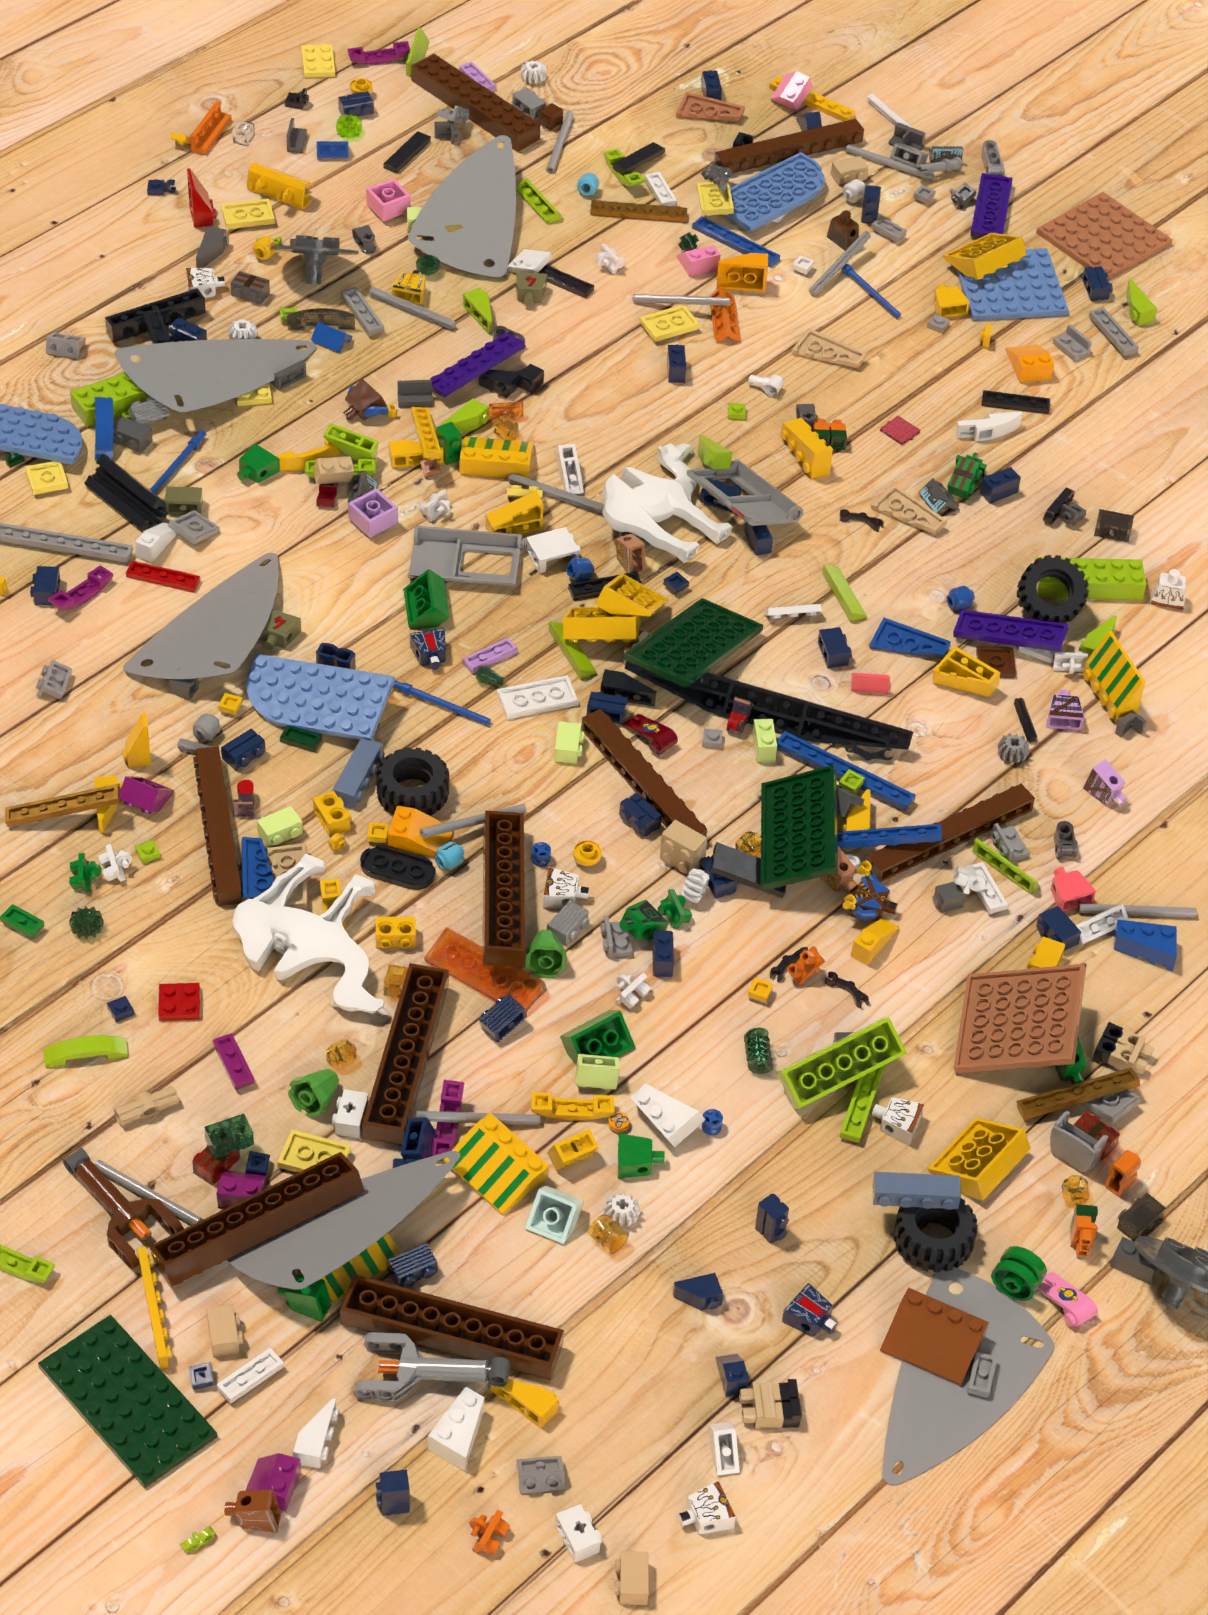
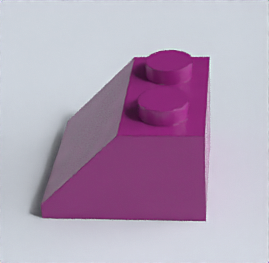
M125 776L120 790V799L124 800L123 804L135 807L136 805L141 807L140 811L151 814L162 809L174 793V790L143 777Z
M226 1170L220 1177L216 1193L218 1208L226 1209L264 1190L268 1176Z
M281 1453L259 1458L245 1491L273 1490L280 1509L286 1511L301 1475V1459Z

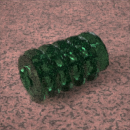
M761 1027L753 1028L744 1035L747 1067L752 1073L756 1074L771 1072L774 1066L771 1056L772 1051L770 1050V1038L768 1037L769 1032Z

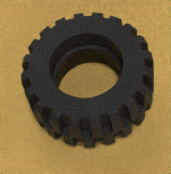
M1047 555L1043 559L1038 558L1034 563H1031L1022 574L1017 585V597L1020 599L1018 604L1019 607L1024 608L1022 612L1025 616L1029 614L1031 616L1030 619L1065 624L1071 622L1084 607L1089 593L1087 589L1088 580H1084L1085 573L1078 570L1079 565L1077 563L1071 564V559L1067 557L1065 560L1061 559L1060 555H1055L1054 558H1051V555ZM1044 577H1054L1062 581L1068 590L1069 597L1067 601L1058 606L1045 603L1037 593L1036 586L1038 581Z
M409 747L402 751L400 749L396 750L394 754L390 753L377 768V798L385 810L389 809V813L394 815L397 806L417 809L431 816L436 813V810H441L448 800L449 769L446 763L441 760V757L437 754L433 755L430 750L426 749L424 751L417 747L416 749ZM409 779H417L427 784L412 788L399 783Z
M962 1198L960 1199L959 1209L905 1208L900 1206L894 1228V1241L896 1242L898 1252H902L901 1256L906 1261L910 1260L911 1265L922 1267L921 1270L927 1272L928 1269L934 1270V1272H941V1270L946 1272L953 1270L954 1266L955 1268L963 1265V1261L965 1262L969 1259L975 1244L978 1225L973 1209L969 1204L965 1205L966 1201ZM925 1223H938L947 1227L953 1235L941 1239L932 1238L921 1232L918 1226Z

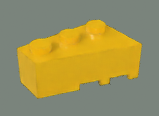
M537 490L487 513L485 524L487 531L527 534L543 530L544 504Z
M954 646L934 668L933 683L989 697L999 686L1000 672Z

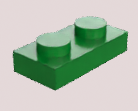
M14 904L0 916L2 923L31 939L45 926L43 920Z

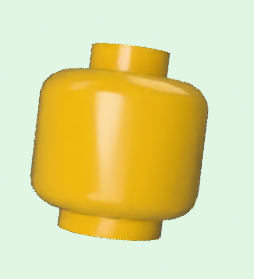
M262 236L253 244L254 255L260 260H268L277 251L271 250V246H277L275 241L269 236Z

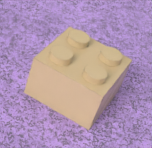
M674 820L662 833L660 859L688 875L693 868L699 869L700 860L706 855L707 837Z

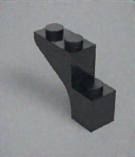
M532 364L518 371L490 369L479 376L480 386L505 398H508L518 387L533 394L544 383V370Z

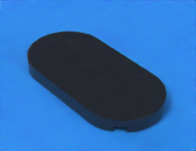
M376 845L375 848H368L360 857L361 869L367 876L412 890L427 888L434 882L436 877V869L428 858L389 846Z

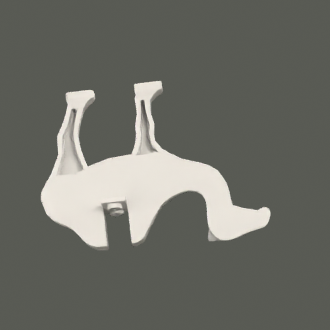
M672 443L658 447V461L675 475V480L659 478L637 469L626 467L620 479L615 474L611 475L602 491L604 501L602 513L612 529L619 532H630L642 537L652 546L674 554L683 563L697 555L700 545L697 542H684L670 535L657 524L658 522L672 515L681 517L692 526L701 530L716 544L729 537L733 526L729 523L718 524L714 522L703 511L692 504L691 495L697 483L687 476V470L691 469L683 462L688 454L694 453L692 446L682 443L674 446Z
M304 854L301 861L286 873L278 876L268 890L237 906L232 919L234 931L243 944L245 958L251 968L259 972L273 949L284 954L274 969L277 980H284L315 963L338 962L345 966V973L334 989L330 1006L339 1007L349 1012L363 1011L368 1013H375L383 1008L384 1001L382 999H375L362 987L368 974L369 960L366 953L348 936L342 926L343 920L350 913L352 905L359 896L374 895L376 888L373 881L355 874L343 893L320 916L302 909L286 907L292 891L302 881L310 876L322 875L326 869L325 863L322 860Z

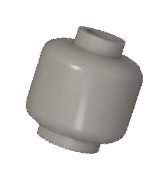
M210 714L201 715L192 726L193 735L202 742L212 741L221 730L218 718Z

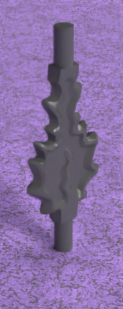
M710 162V167L703 170L701 175L704 176L705 180H713L714 184H717L722 191H725L727 189L726 183L729 181L728 178L733 174L732 170L718 166L715 162Z

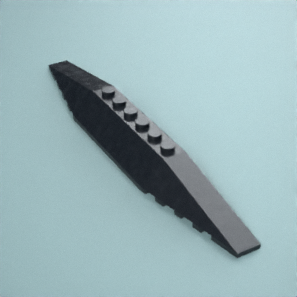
M626 661L624 668L707 712L729 718L731 711L746 715L747 717L744 722L754 725V719H773L775 731L780 733L786 731L798 738L812 742L853 745L848 741H854L857 746L909 750L914 733L907 729L709 672L685 688L653 672H648L642 667L633 665L629 661ZM736 697L750 702V705L737 701L736 703L734 698Z

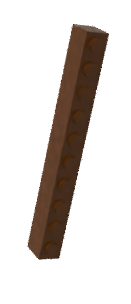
M857 119L847 120L715 152L714 162L718 166L730 168L732 173L784 161L800 152L810 155L844 147L848 144L852 145L863 142L864 128Z
M599 709L582 717V732H584L635 793L637 792L662 815V824L666 828L674 820H677L706 837V826L696 818L693 811L687 808L684 801L675 794L673 788L666 784L663 777L653 769L652 764L644 759L642 753L636 750L630 739L622 734L621 729L615 726L609 715Z
M219 746L196 749L197 756L193 757L194 768H198V771H195L196 782H200V785H197L198 796H202V799H199L200 810L205 812L201 816L202 824L207 826V828L203 829L205 840H209L206 843V852L211 854V857H208L209 869H213V872H210L211 884L215 883V887H212L213 899L217 898L218 906L242 903L241 886Z
M1022 783L1012 786L1006 791L997 793L984 801L982 800L957 814L950 815L940 822L933 823L941 824L942 841L933 843L919 842L916 844L906 843L894 846L886 845L876 852H871L866 857V860L872 866L870 872H873L880 882L885 881L992 830L994 824L998 823L1001 826L1032 811L1035 797Z

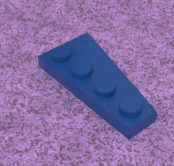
M883 618L870 642L869 648L943 659L951 646V641Z
M242 837V902L259 896L268 890L275 881L262 838Z

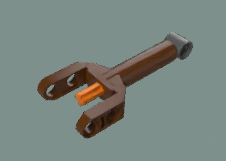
M79 1148L63 1159V1164L71 1175L75 1174L111 1213L112 1217L107 1230L108 1246L131 1270L140 1263L135 1255V1250L122 1237L123 1235L132 1230L141 1240H148L152 1232L143 1222L148 1219L149 1215H152L170 1236L184 1229L181 1222L159 1199L144 1198L129 1202L95 1166L83 1148Z

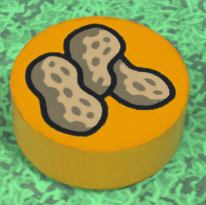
M615 1112L614 1115L609 1117L608 1126L610 1130L615 1133L625 1132L629 1127V1117L625 1113Z

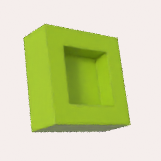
M728 403V419L745 420V404Z
M154 840L135 845V851L142 864L161 858Z

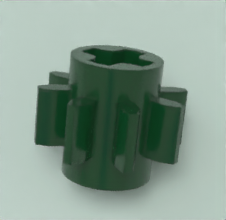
M689 232L680 237L681 242L678 245L681 250L686 249V251H690L698 247L696 243L699 239L696 234L691 235Z

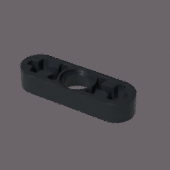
M1066 487L1046 510L1043 521L1052 525L1060 516L1062 505H1069L1072 502L1075 491Z

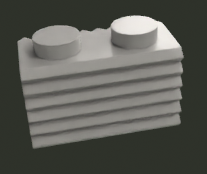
M527 87L512 94V105L532 119L539 117V111L547 106L544 99L538 97L534 91L529 90Z
M903 143L894 144L890 158L915 168L918 164H925L928 153Z
M152 397L147 398V401L143 403L140 401L132 403L128 410L131 420L145 426L166 420L170 416L167 406Z
M569 900L547 924V930L554 932L561 944L567 946L570 941L574 942L581 929L584 930L588 926L590 921L588 919L589 911Z

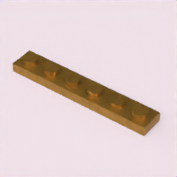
M592 200L590 215L686 223L687 208Z
M118 784L5 807V823L7 827L120 804V788Z
M1131 1067L1018 1100L1017 1108L1024 1120L1138 1087L1140 1086V1079Z

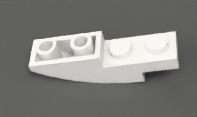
M1022 411L989 414L988 419L957 421L956 438L973 437L974 441L977 442L1001 437L1020 427L1023 413Z

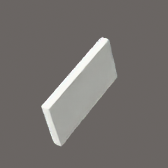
M568 675L497 689V696L507 720L579 706L578 698Z

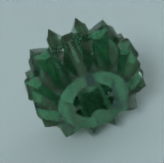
M87 906L84 909L78 907L77 912H72L69 920L71 931L73 934H77L78 938L85 936L86 939L89 936L95 938L96 933H101L104 925L102 914L100 911H96L95 907L90 909Z

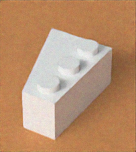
M644 1084L630 1097L674 1147L705 1121V1118L699 1111L647 1084Z
M465 1387L428 1435V1450L466 1471L473 1443L484 1413V1397Z

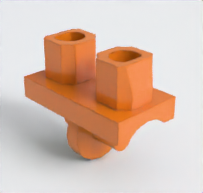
M812 946L809 950H804L800 954V959L794 964L791 963L787 967V971L797 984L802 986L812 974L817 975L820 972L819 967L825 960L820 956L817 948Z
M497 1510L487 1523L485 1522L487 1516L483 1514L480 1518L473 1517L470 1520L469 1525L473 1529L471 1535L477 1537L481 1533L472 1548L474 1552L478 1554L483 1550L490 1555L496 1552L500 1542L492 1538L491 1534L494 1532L502 1538L510 1527L501 1518L503 1512Z

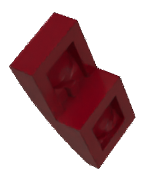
M339 483L319 484L316 506L334 507Z

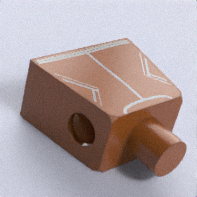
M273 1490L240 1491L236 1502H226L224 1508L225 1516H236L242 1528L278 1532L282 1511Z

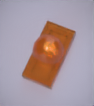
M522 401L489 404V419L499 418L503 425H511L510 423L515 421V417H523L524 404Z

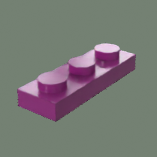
M230 1033L213 1039V1046L234 1089L237 1090L254 1084V1077L233 1034Z

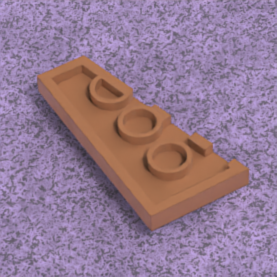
M686 92L676 112V117L740 122L745 106Z

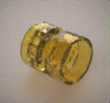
M607 1214L599 1216L592 1223L588 1231V1235L597 1243H601V1246L610 1254L618 1252L629 1237V1233L620 1225H616V1222Z

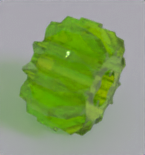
M351 114L339 116L336 122L337 134L347 139H354V136L359 137V134L362 133L361 118Z

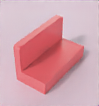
M852 673L851 691L888 693L890 676Z

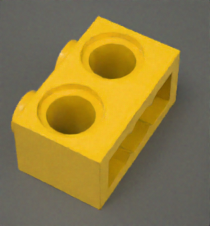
M332 791L313 798V811L329 837L336 833L350 830L352 816L349 810H345L341 797H337L336 793Z
M376 917V948H416L415 917Z
M590 1129L554 1144L547 1154L556 1171L592 1156L599 1146Z

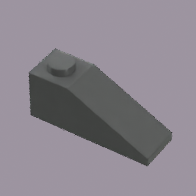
M207 227L196 255V268H204L224 252L225 247L229 245V236H227L226 229Z

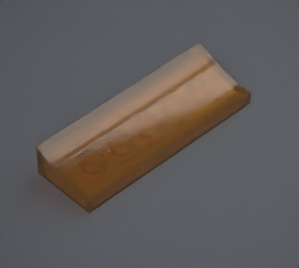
M448 927L444 929L424 957L427 963L436 968L449 970L450 976L494 1001L510 994L525 1008L526 1013L538 998L547 991L544 981L519 967L482 965V946Z

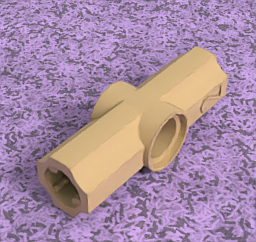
M174 1086L152 1094L142 1092L135 1097L134 1101L114 1108V1114L121 1126L139 1118L149 1120L154 1118L160 1110L178 1104L179 1098Z

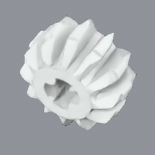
M531 60V62L526 61L525 64H522L521 79H524V82L536 85V83H542L545 80L546 66L543 65V62Z
M246 318L233 321L229 325L230 339H256V324H253L252 320L247 321Z
M693 868L684 882L681 892L682 896L690 902L698 903L707 888L709 874L703 870Z
M624 1192L620 1196L614 1193L613 1198L608 1197L604 1206L606 1221H611L612 1227L618 1224L620 1229L623 1225L630 1228L631 1223H636L640 1214L638 1199H633L632 1194L625 1196Z

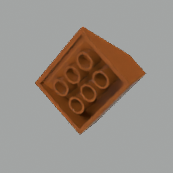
M908 1287L880 1351L961 1386L975 1359L976 1352H978L986 1336L989 1322Z

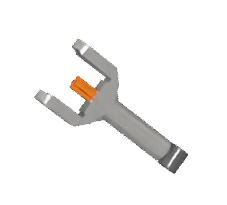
M371 1332L365 1335L364 1346L375 1353L401 1354L400 1361L380 1360L378 1364L379 1373L397 1374L398 1381L362 1380L355 1384L353 1394L361 1400L398 1402L412 1391L419 1380L488 1382L495 1387H504L508 1382L511 1363L502 1357L493 1358L491 1364H489L488 1360L425 1358L415 1348V1344L406 1334Z

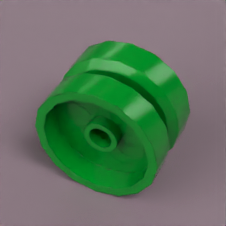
M1012 1246L1004 1251L1000 1262L996 1264L992 1271L991 1278L993 1284L1003 1294L1014 1300L1029 1301L1033 1298L1038 1286L1046 1277L1047 1269L1041 1258L1034 1252L1023 1247Z

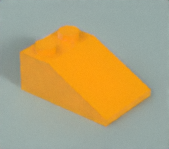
M749 253L720 260L718 262L716 289L722 287L727 290L765 292L768 254Z
M1038 344L1007 347L1005 349L1019 383L1052 379L1054 362L1050 353Z
M397 806L388 832V846L409 853L435 858L436 850L450 842L453 831L421 838L420 829L443 823L417 809Z

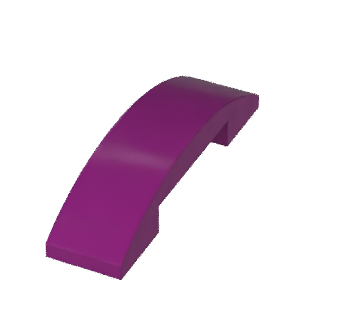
M408 41L393 43V48L364 52L363 47H357L347 50L350 61L375 65L389 63L410 53V46Z
M100 565L87 573V580L66 593L62 590L48 598V602L60 610L78 607L97 595L113 578V573Z
M444 1080L439 1111L461 1112L464 1082ZM437 1122L431 1156L453 1150L459 1123Z

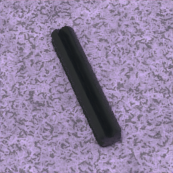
M1016 698L1014 706L1026 739L1029 742L1037 741V734L1023 698Z

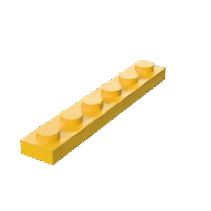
M776 77L769 84V89L775 91L783 78ZM812 91L808 93L802 103L841 121L851 120L855 116V110Z
M411 407V416L423 458L429 460L441 459L442 452L429 408Z
M146 1247L137 1248L159 1368L161 1370L169 1368L168 1359H172L170 1345L165 1346V1340H168L167 1329L161 1326V1322H165L163 1309H158L157 1304L161 1303L159 1290H154V1286L157 1285L156 1273H151L150 1268L154 1267L152 1254L148 1255Z

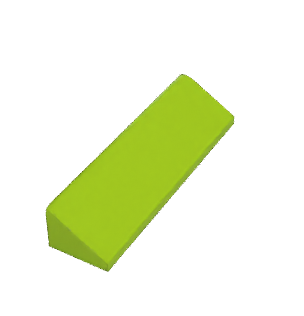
M420 27L417 30L406 62L407 76H411V65L424 59L429 45V39Z
M527 178L516 186V191L547 224L563 219L554 206Z
M823 565L822 574L849 621L867 618L866 613L838 567Z
M549 622V632L578 677L582 679L597 674V671L578 642H568V639H563V623Z
M978 838L975 839L974 854L1031 895L1040 888L1035 879Z

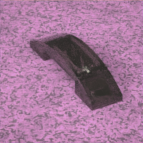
M316 308L301 310L287 315L288 330H305V326H316L317 322L325 325H338V330H355V314L342 310Z

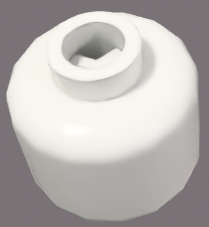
M858 179L847 183L843 188L844 198L851 203H856L864 198L865 183Z

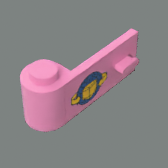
M1054 1272L1046 1275L1043 1282L1038 1286V1291L1063 1308L1064 1320L1069 1326L1077 1328L1098 1313L1097 1306L1090 1297Z

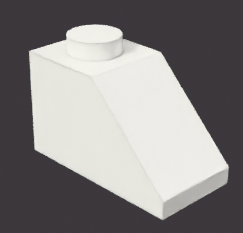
M731 1422L709 1424L710 1447L717 1475L739 1473L736 1428Z

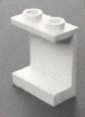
M566 527L526 537V552L539 574L546 572V561L571 555L572 559L579 558V555H581L579 545H576L572 533H569Z

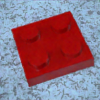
M200 983L159 984V1021L200 1020Z

